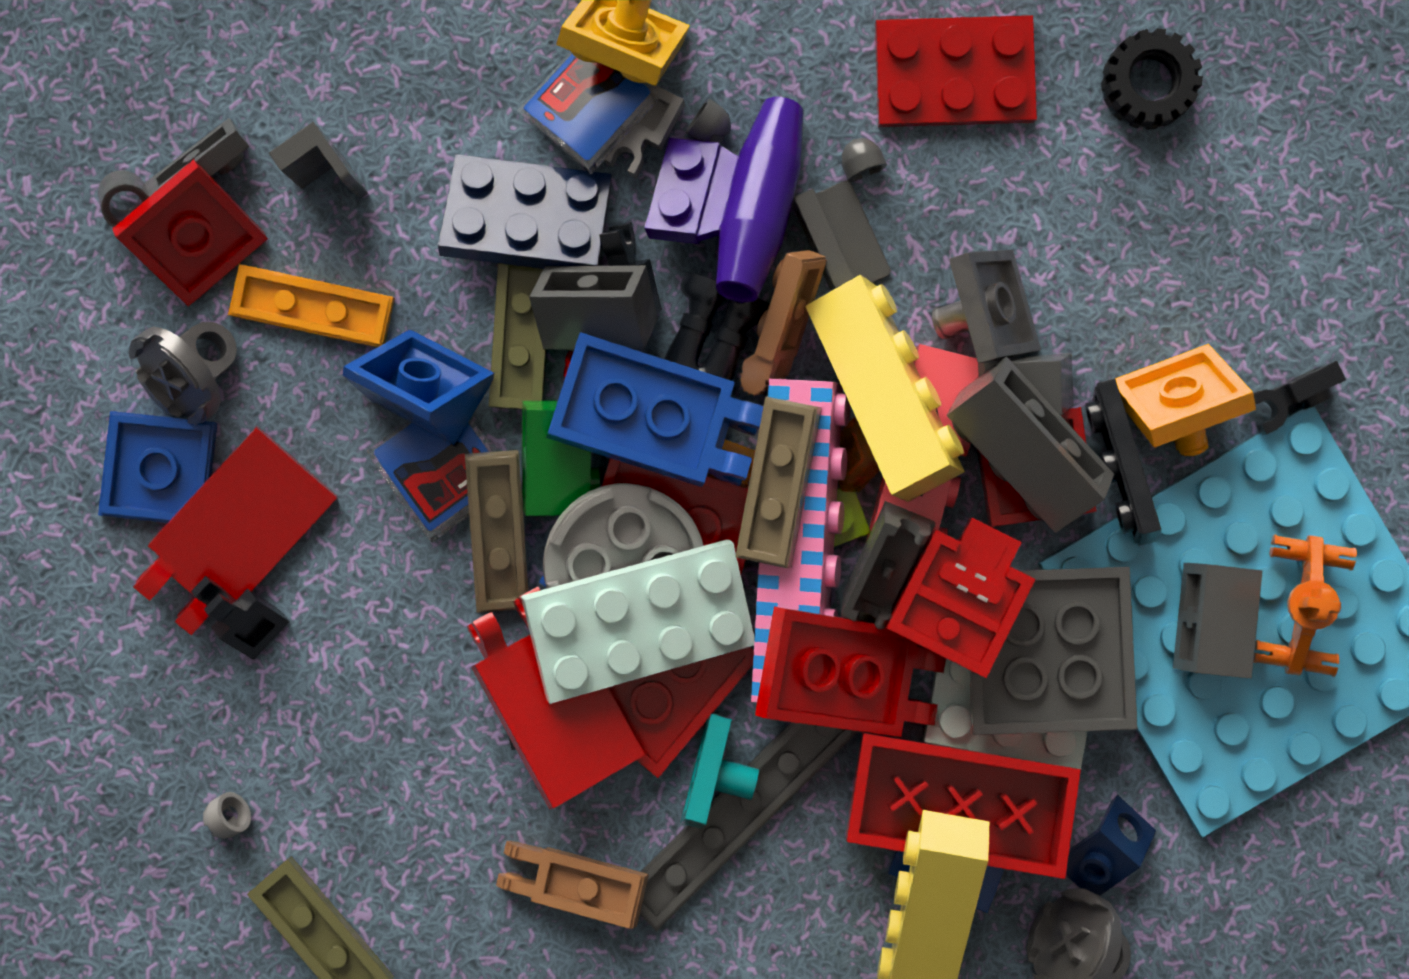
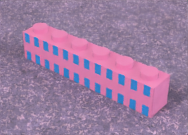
M769 379L768 397L822 407L792 567L783 568L759 563L751 702L757 703L774 606L838 617L837 609L830 608L832 587L837 588L839 586L841 577V558L839 555H834L835 534H841L844 524V504L837 501L838 480H844L846 476L847 450L846 448H840L841 426H847L850 418V403L846 395L843 394V388L838 382Z

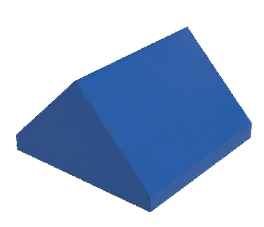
M412 330L402 333L343 367V376L370 401L455 445L494 378V372Z

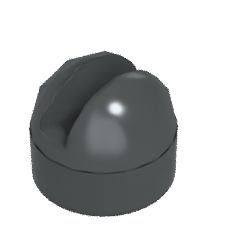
M709 98L695 115L686 130V134L695 140L721 143L724 140V136L728 135L731 131L729 114L722 106Z
M866 138L853 139L845 146L842 152L841 164L848 182L862 179L863 177L860 173L869 169V173L872 175L880 172L887 166L879 146Z

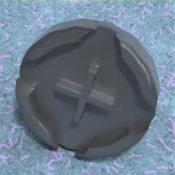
M201 322L178 337L167 329L153 326L143 331L131 341L129 358L132 360L137 357L140 367L135 370L137 379L149 396L165 412L177 418L185 414L188 416L189 424L197 425L205 422L218 411L221 398L215 379L232 364L237 353L236 341L229 330L214 322ZM208 339L214 342L219 348L220 359L218 361H209L201 357L196 349V340Z
M1067 889L1058 893L1063 895L1062 897L1058 898L1054 903L1048 901L1039 910L1030 928L1027 944L1028 962L1034 964V970L1037 974H1033L1035 979H1121L1125 975L1131 958L1130 944L1122 934L1120 918L1109 901L1086 889Z

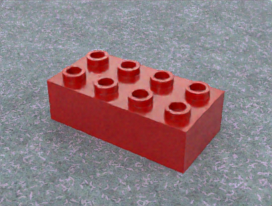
M862 733L845 839L849 843L904 852L908 831L918 832L923 810L990 822L987 866L1065 879L1081 769Z

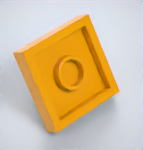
M1209 344L1115 378L1125 412L1155 448L1175 441L1176 450L1183 456L1199 455L1208 449L1206 428L1256 410L1253 391Z

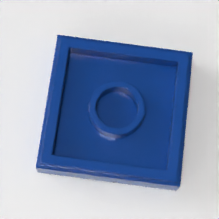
M110 411L98 515L168 523L212 475L218 423L205 421L194 425L189 424L188 419Z

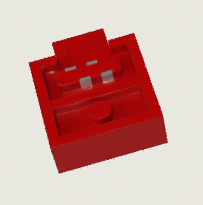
M974 518L968 519L958 540L938 530H934L885 628L987 678L1036 580L1010 567L1022 542Z

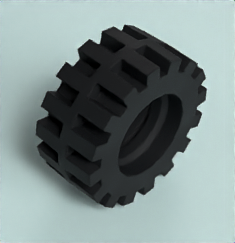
M1157 28L1151 33L1148 32V29L1139 31L1134 36L1130 35L1110 55L1102 72L1104 77L1101 87L1102 91H1105L1106 94L1104 101L1108 108L1112 107L1116 112L1114 116L1120 121L1124 119L1130 122L1129 126L1134 128L1146 127V130L1156 129L1160 126L1165 127L1181 117L1195 102L1199 95L1197 91L1202 86L1203 76L1198 75L1202 65L1200 59L1194 60L1192 56L1195 51L1190 43L1184 46L1180 42L1183 38L1177 33L1168 36L1166 35V29ZM1151 59L1157 60L1166 66L1170 71L1172 85L1170 92L1165 98L1151 101L1136 93L1130 81L1131 70L1136 63Z

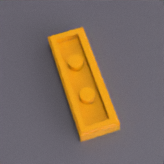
M239 264L228 315L377 348L386 342L395 298Z

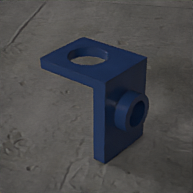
M1117 795L1110 802L1099 828L1069 850L1066 876L1080 889H1086L1099 896L1141 867L1156 829ZM1118 817L1125 818L1133 825L1137 833V841L1128 839L1122 833L1118 825Z

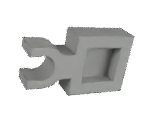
M649 83L643 84L650 89V94L618 128V130L624 132V135L620 140L612 143L604 157L605 163L613 167L620 154L625 152L633 154L634 160L627 171L635 179H637L643 168V152L647 144L662 151L685 107L683 98Z

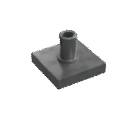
M1014 251L967 252L950 258L949 261L960 301L933 309L932 321L938 336L941 339H948L953 335L969 331L978 364L1002 360L1006 356L1013 358L1040 351L1041 347Z

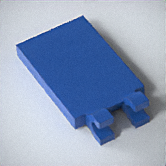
M580 332L546 438L700 487L704 485L707 473L714 475L722 481L740 486L742 480L747 478L752 458L722 450L729 426L739 432L755 436L757 429L759 430L764 406L730 397L735 383L733 381Z

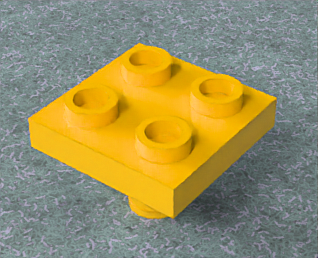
M582 0L561 26L556 45L570 50L575 57L582 61L598 62L618 70L630 81L649 83L656 86L682 47L690 25L649 9L652 0Z

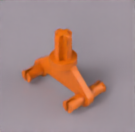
M1274 534L1271 544L1284 546L1287 549L1272 547L1269 552L1270 557L1302 561L1303 573L1301 584H1298L1290 592L1287 600L1288 612L1294 621L1292 639L1288 647L1256 640L1255 650L1267 651L1270 654L1254 653L1253 663L1258 662L1285 667V673L1300 676L1304 670L1335 677L1338 667L1322 665L1321 662L1339 664V654L1309 650L1316 629L1330 626L1337 619L1341 610V602L1336 591L1329 584L1324 583L1323 565L1352 571L1356 561L1341 559L1339 556L1355 558L1357 550L1356 548L1324 544L1323 537L1308 535L1306 541Z

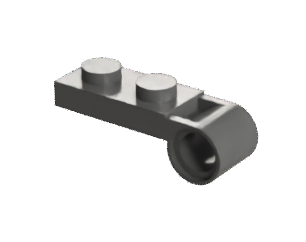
M228 118L145 183L140 177L129 171L119 170L109 173L102 179L98 187V198L104 219L110 226L115 227L193 159L210 176L217 171L220 175L228 173L243 160L245 156L243 151L249 147L244 135L234 122ZM121 191H131L139 196L136 205L127 210L114 208L110 205V200L116 193Z

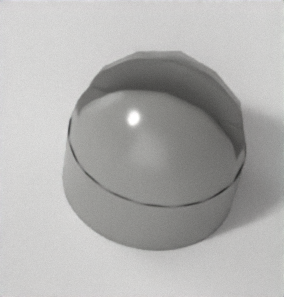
M226 792L213 799L203 812L204 826H208L212 832L211 835L221 839L236 836L246 830L251 822V812L248 804L240 795L234 792ZM229 806L235 808L238 813L237 820L233 816L226 821L222 812L226 808L232 812Z

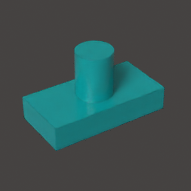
M711 714L705 722L680 824L699 829L705 826L714 791L751 800L753 797L759 769L722 759L732 719Z

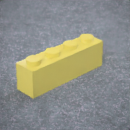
M859 275L806 305L807 312L891 495L909 502L964 473L965 471L958 456L964 454L962 444L950 425L943 426L936 412V408L941 406L940 398L927 377L921 379L913 363L919 359V354L909 335L904 330L898 331L891 316L897 313V308L883 284L876 286L862 275Z
M923 810L918 832L908 831L903 864L910 865L909 872L899 871L894 904L901 905L900 911L890 910L885 942L892 943V948L882 947L877 979H958L988 864L990 822Z

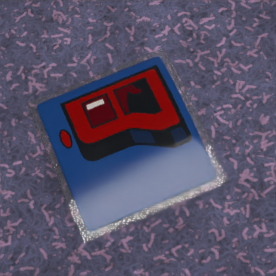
M570 51L517 109V112L555 147L558 145L591 175L662 96L660 91L649 83L630 81L620 71L598 62L582 61Z
M472 417L455 445L410 421H406L366 450L395 495L432 543L469 516L465 454L497 451Z

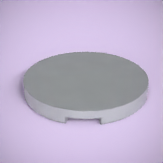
M632 483L605 485L577 498L556 520L544 550L543 574L545 585L548 589L703 546L702 538L689 514L677 502L660 491L648 486Z

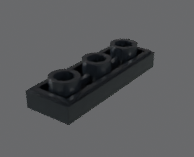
M1116 379L1099 382L1094 389L1093 402L1086 403L1085 408L1092 433L1102 432L1107 451L1100 453V459L1114 473L1111 483L1117 482L1122 498L1121 502L1115 503L1120 528L1123 534L1132 532L1135 544L1138 543V546L1156 542L1162 529Z

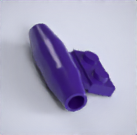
M770 97L763 102L740 150L739 156L722 147L719 142L669 138L644 227L649 239L700 244L702 240L719 236L716 290L723 297L733 301L753 302L758 298L783 243L801 170L804 110L801 105L789 98Z

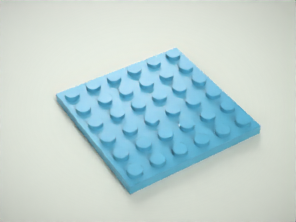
M1314 406L1303 410V407L1288 415L1284 424L1277 430L1266 435H1262V433L1254 435L1152 495L1151 497L1162 529L1156 542L1138 546V543L1135 544L1132 532L1123 534L1118 518L1115 517L1038 562L1041 570L1130 567L1138 727L1136 730L1197 834L1202 838L1409 716V564ZM1276 534L1277 536L1306 541L1308 535L1323 537L1324 544L1356 548L1357 556L1355 558L1339 556L1341 559L1356 561L1352 571L1323 565L1324 583L1329 584L1336 591L1341 602V610L1337 619L1330 626L1316 629L1309 650L1339 654V664L1321 662L1322 665L1338 667L1335 677L1304 670L1300 676L1285 673V667L1258 662L1253 663L1252 679L1173 669L1184 563L1263 570L1256 640L1288 647L1292 639L1294 621L1288 612L1287 600L1290 592L1298 584H1301L1303 567L1302 561L1270 557L1269 552L1272 547L1287 549L1284 546L1272 545L1273 535ZM1254 650V653H1259V654H1264V655H1269V654H1270V652H1267V651Z

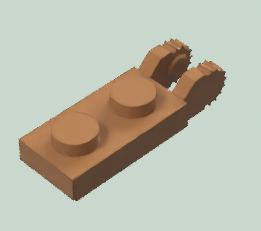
M811 250L786 253L785 258L776 267L772 280L775 290L769 309L761 316L757 326L759 341L755 354L744 359L741 368L743 373L740 374V387H743L744 392H748V395L765 394V391L769 389V379H785L786 376H789L809 318L805 306L815 300L826 266V256Z
M510 840L506 842L505 855L515 860L538 864L539 868L536 881L524 878L517 873H499L496 886L531 897V902L628 929L637 927L649 874L550 847L543 849Z

